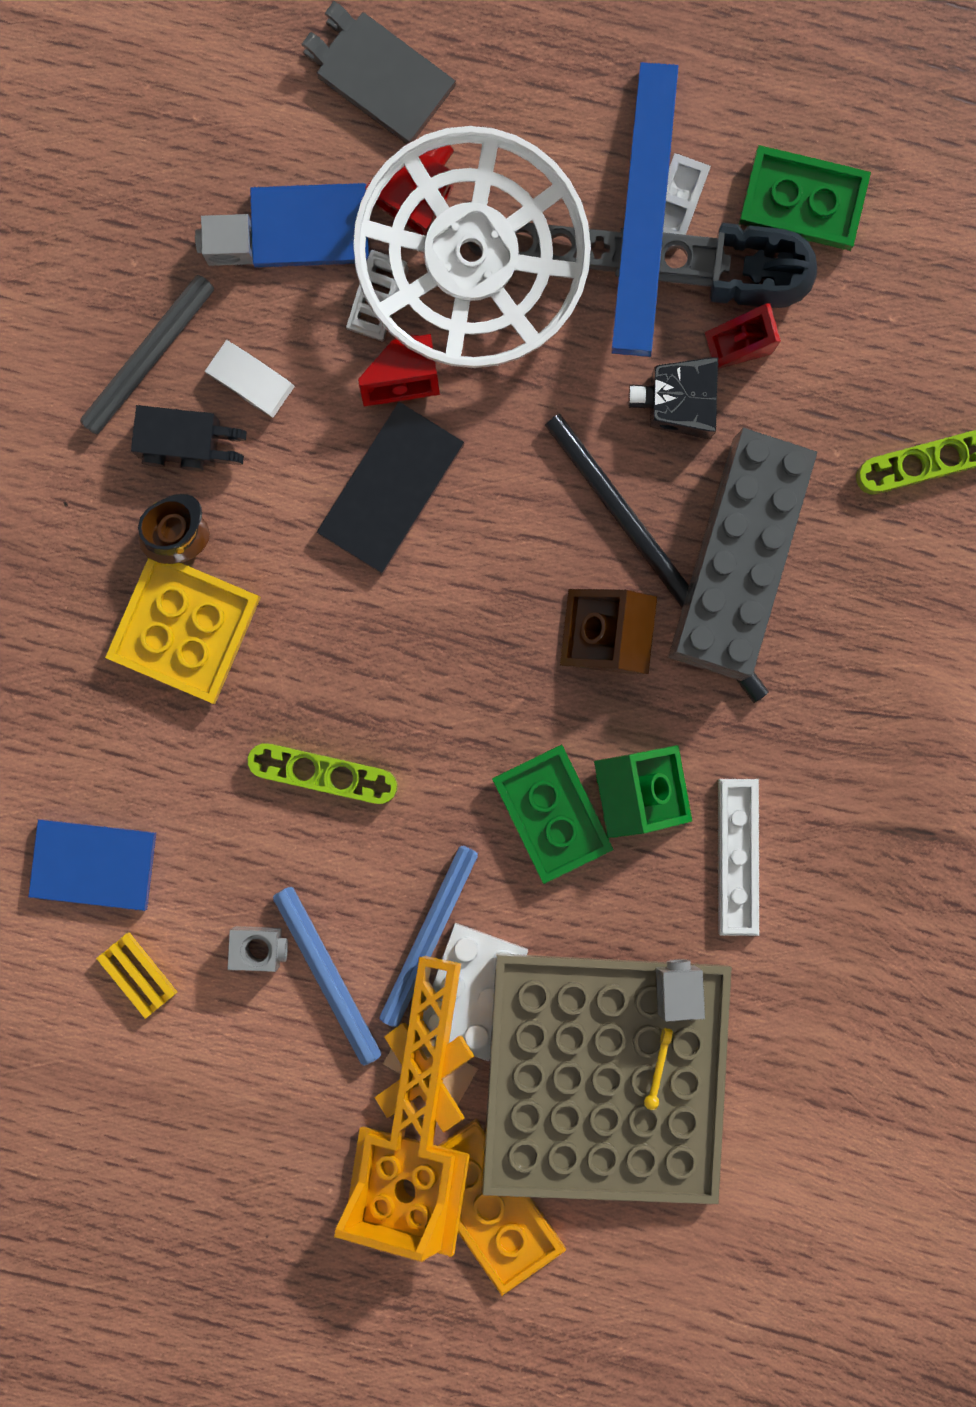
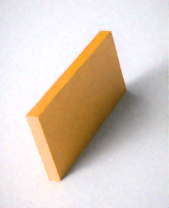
M477 1118L437 1145L470 1154L458 1234L501 1296L566 1251L565 1245L531 1197L483 1195L485 1130Z

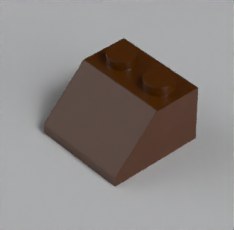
M568 589L560 666L619 673L649 674L657 596L620 589Z

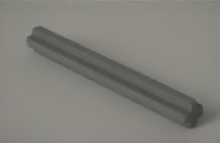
M200 275L194 277L80 418V422L85 428L94 434L100 433L213 293L214 287L207 279Z

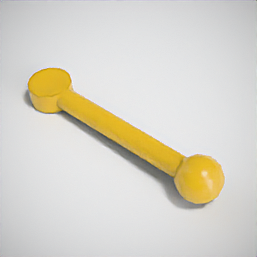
M663 1028L661 1033V1045L650 1094L644 1099V1106L648 1110H655L659 1106L657 1094L668 1045H670L672 1040V1029Z

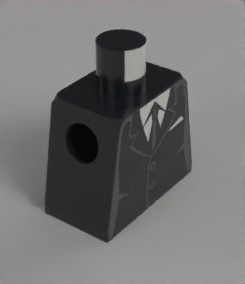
M704 358L655 366L651 375V385H629L628 408L650 409V427L654 429L711 439L716 433L718 358Z

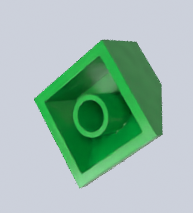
M679 745L594 761L608 838L645 834L693 821Z

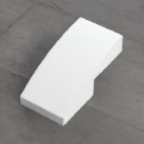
M674 153L668 174L664 233L686 235L709 173L710 165Z
M228 340L224 342L205 370L211 378L234 391L246 402L272 418L295 387L280 374Z

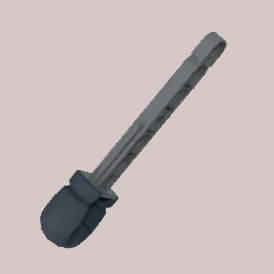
M528 223L516 231L515 234L520 232L528 233L533 238V244L529 250L519 252V254L540 258V243L534 223ZM722 223L717 238L663 232L658 281L710 286L711 302L728 303L734 299L738 305L760 307L764 304H771V308L788 307L801 301L812 290L816 280L817 261L815 252L806 239L792 231L758 226H748L742 231L738 224ZM548 225L552 240L558 236L568 238L572 244L571 250L566 255L557 256L553 254L552 259L576 262L577 248L574 227ZM621 228L620 232L589 229L591 248L596 246L597 241L604 242V249L610 250L609 253H603L601 259H595L594 253L590 251L589 269L615 272L616 277H619L624 228ZM467 242L471 252L476 256L482 257L481 248L475 245L474 242ZM723 246L733 247L735 250L740 251L746 248L759 250L753 256H745L743 275L750 277L754 284H745L741 280L735 279L730 282L719 281V276L723 272L729 273L731 255L725 254ZM675 248L683 250L687 256L685 265L680 268L668 266L665 262V254L669 250ZM775 252H776V253H779L778 256H777V258H773L774 255H775ZM764 278L763 284H760L761 279Z

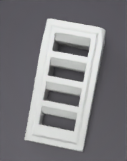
M371 250L367 259V269L371 283L390 289L389 294L374 290L379 301L382 302L398 292L399 289L394 278L376 273L377 268L392 273L389 255ZM402 260V267L405 276H407L408 264ZM359 284L346 329L383 342L387 329L381 322L378 326L359 319L361 313L377 318L370 306L365 304L366 299Z

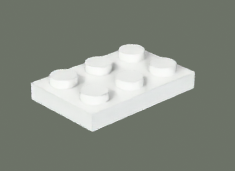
M455 923L442 960L461 963L449 1043L462 1035L475 1057L489 1061L496 953L527 955L528 949ZM438 969L432 985L436 993L445 986L447 971ZM432 1006L423 1015V1021L430 1032L437 1028L439 1024V1017Z

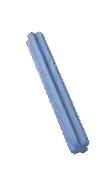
M460 846L380 1014V1020L389 1026L397 1027L401 1022L414 993L419 957H431L478 857V853L473 849Z
M287 887L273 896L277 908L359 1062L362 1065L374 1062L381 1056L377 1043L294 888Z

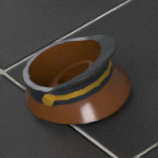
M188 494L172 495L153 503L142 514L138 524L140 549L149 559L158 563L175 564L190 560L204 550L210 537L207 522L202 517L200 503L196 498Z

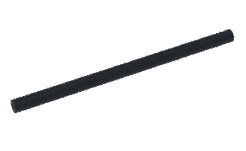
M562 415L554 416L545 424V427L681 608H683L689 584ZM755 672L753 676L743 681L736 680L753 703L769 693Z

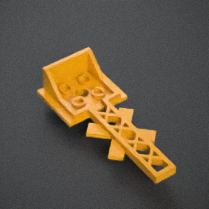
M428 956L419 957L409 1025L407 1026L406 1023H402L384 1036L402 1065L401 1076L398 1081L374 1097L386 1118L394 1115L392 1133L367 1127L359 1128L348 1204L335 1229L334 1237L419 1262H423L436 1253L450 1257L454 1255L470 1154L433 1145L436 1122L444 1133L465 1119L443 1084L445 1077L474 1057L462 1035L449 1043L461 963ZM431 968L447 971L445 986L437 993L429 982ZM432 1006L439 1017V1024L437 1028L430 1032L423 1021V1015ZM426 1046L432 1056L427 1058L422 1047ZM421 1096L426 1106L418 1111L413 1101ZM413 1124L421 1136L420 1141L404 1137L406 1128ZM404 1180H408L414 1185L415 1197L410 1196L405 1191Z

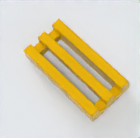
M130 932L126 933L120 940L96 958L145 1019L178 993ZM125 945L129 948L163 990L164 994L161 997L121 948ZM113 955L152 1002L150 1006L111 959Z

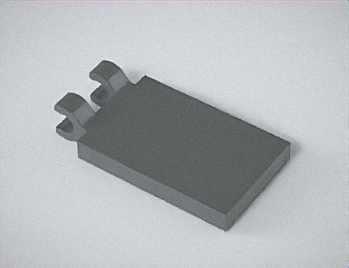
M333 1L325 12V16L328 17L326 24L339 34L328 47L320 37L310 32L301 44L305 48L303 54L321 66L317 72L319 80L405 144L413 142L455 88L456 80L366 13L362 12L358 19L355 20L345 8Z

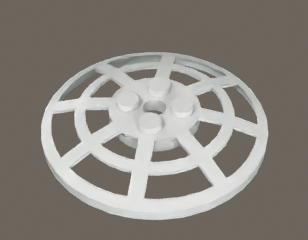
M464 126L446 128L426 134L405 145L385 162L371 180L361 200L355 222L353 250L356 273L363 295L374 315L392 336L410 350L430 360L450 366L480 368L498 366L520 359L541 347L558 332L572 314L583 293L589 272L591 243L589 225L581 199L570 179L554 160L537 146L516 135L494 128ZM463 143L482 144L478 169H453L431 178L419 159L420 155L447 145ZM501 148L510 151L529 161L549 179L552 185L533 199L516 182L493 172L497 149ZM405 166L417 188L411 192L401 205L394 219L393 226L390 227L369 221L372 209L381 191L394 174ZM475 182L472 202L461 203L452 207L448 206L438 190L454 183ZM494 186L508 193L522 205V208L506 219L500 212L487 206L490 187ZM561 198L568 208L575 230L576 262L552 259V238L543 212ZM423 199L426 200L437 217L431 224L426 236L404 230L411 213ZM530 221L534 223L539 237L540 258L520 255L518 251V241L515 232ZM366 237L389 243L390 267L399 291L382 302L379 301L375 294L368 274L365 253ZM466 242H474L480 246L482 257L475 262L466 261L460 254V247ZM401 247L424 252V261L428 273L411 284L408 283L402 267ZM514 270L537 274L530 292L519 305H516L504 288L513 275ZM549 276L572 278L570 291L561 309L548 326L538 333L524 315L531 310L540 298L547 285ZM438 286L443 292L455 298L451 319L434 312L419 298ZM491 297L503 313V316L489 321L467 322L470 301ZM410 305L426 321L449 331L446 353L434 350L413 339L390 316L405 306ZM512 325L525 342L512 350L496 355L479 357L461 356L465 334L491 333Z

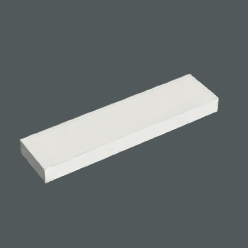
M718 779V934L721 936H759V779Z

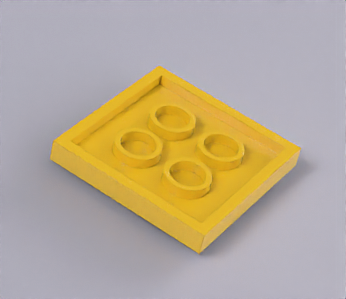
M148 558L105 658L215 704L261 597L185 564H164Z

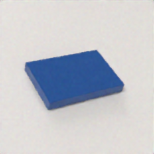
M366 183L250 187L254 267L355 264L353 250L355 222L361 200L366 192ZM367 237L365 246L366 261L369 256V238Z
M38 819L28 897L142 911L147 910L157 832Z

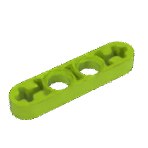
M976 430L873 457L865 461L858 468L856 482L863 492L880 494L976 468V452L969 455L968 449L976 446ZM952 446L957 449L959 461L955 466H947L941 461L940 451L942 447ZM906 456H915L920 459L922 471L918 476H910L904 472L902 463ZM889 460H893L894 474L879 480V486H876L874 480H867L866 474L871 472V466H874L876 472L888 470L892 467Z
M259 744L250 751L248 756L250 771L260 778L369 803L384 804L395 797L398 788L395 776L385 769L275 744ZM266 749L271 751L273 759L285 761L284 753L291 754L286 764V777L279 775L283 769L280 767L270 766L267 772L262 771V764L256 762L257 755H264ZM301 758L310 759L315 766L313 777L306 781L298 779L293 772L295 762ZM340 766L348 768L353 775L352 784L346 789L336 788L331 781L332 772ZM359 770L367 771L364 777L365 780L377 781L379 775L385 776V783L391 785L390 792H383L381 798L374 796V789L363 786L362 795L356 794L355 790L360 782Z

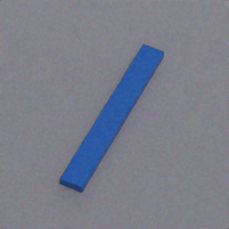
M640 62L612 354L651 357L679 65Z

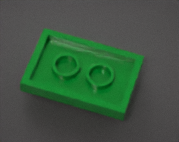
M758 145L738 224L785 229L799 234L807 241L851 251L854 247L871 172Z
M562 744L492 778L543 884L614 850Z

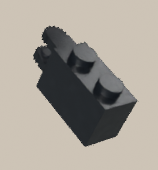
M136 405L131 452L142 459V464L154 467H165V461L180 463V468L190 471H203L204 466L215 467V463L243 465V454L235 451H218L217 446L218 439L234 442L246 441L247 431L220 426V420L214 413Z

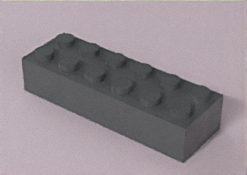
M744 427L733 438L668 658L740 681L753 676L818 453L817 451Z

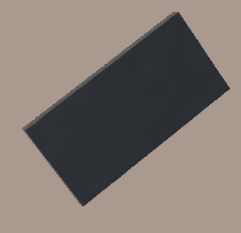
M398 402L317 530V534L381 574H384L465 445L464 441L401 402Z

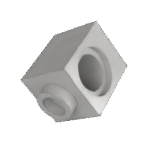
M248 214L201 216V229L195 230V244L197 253H202L208 266L253 264L252 222Z
M235 926L230 929L228 970L276 972L280 967V962H286L288 953V939L281 938L282 928ZM261 939L266 942L269 949L266 958L259 959L251 954L249 949L251 940Z
M686 959L668 960L667 967H656L658 1015L664 1021L705 1019L703 970L695 965L691 966V960Z

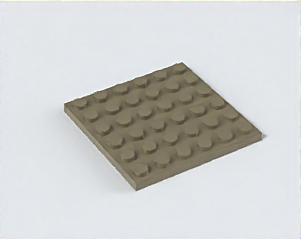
M496 953L482 1180L483 1195L719 1204L732 967L729 965L691 963V966L695 965L703 970L705 1019L664 1021L658 1015L656 967H667V962ZM663 1028L672 1029V1040L670 1045H668L657 1094L659 1106L655 1110H648L644 1106V1099L650 1094L661 1045V1033Z

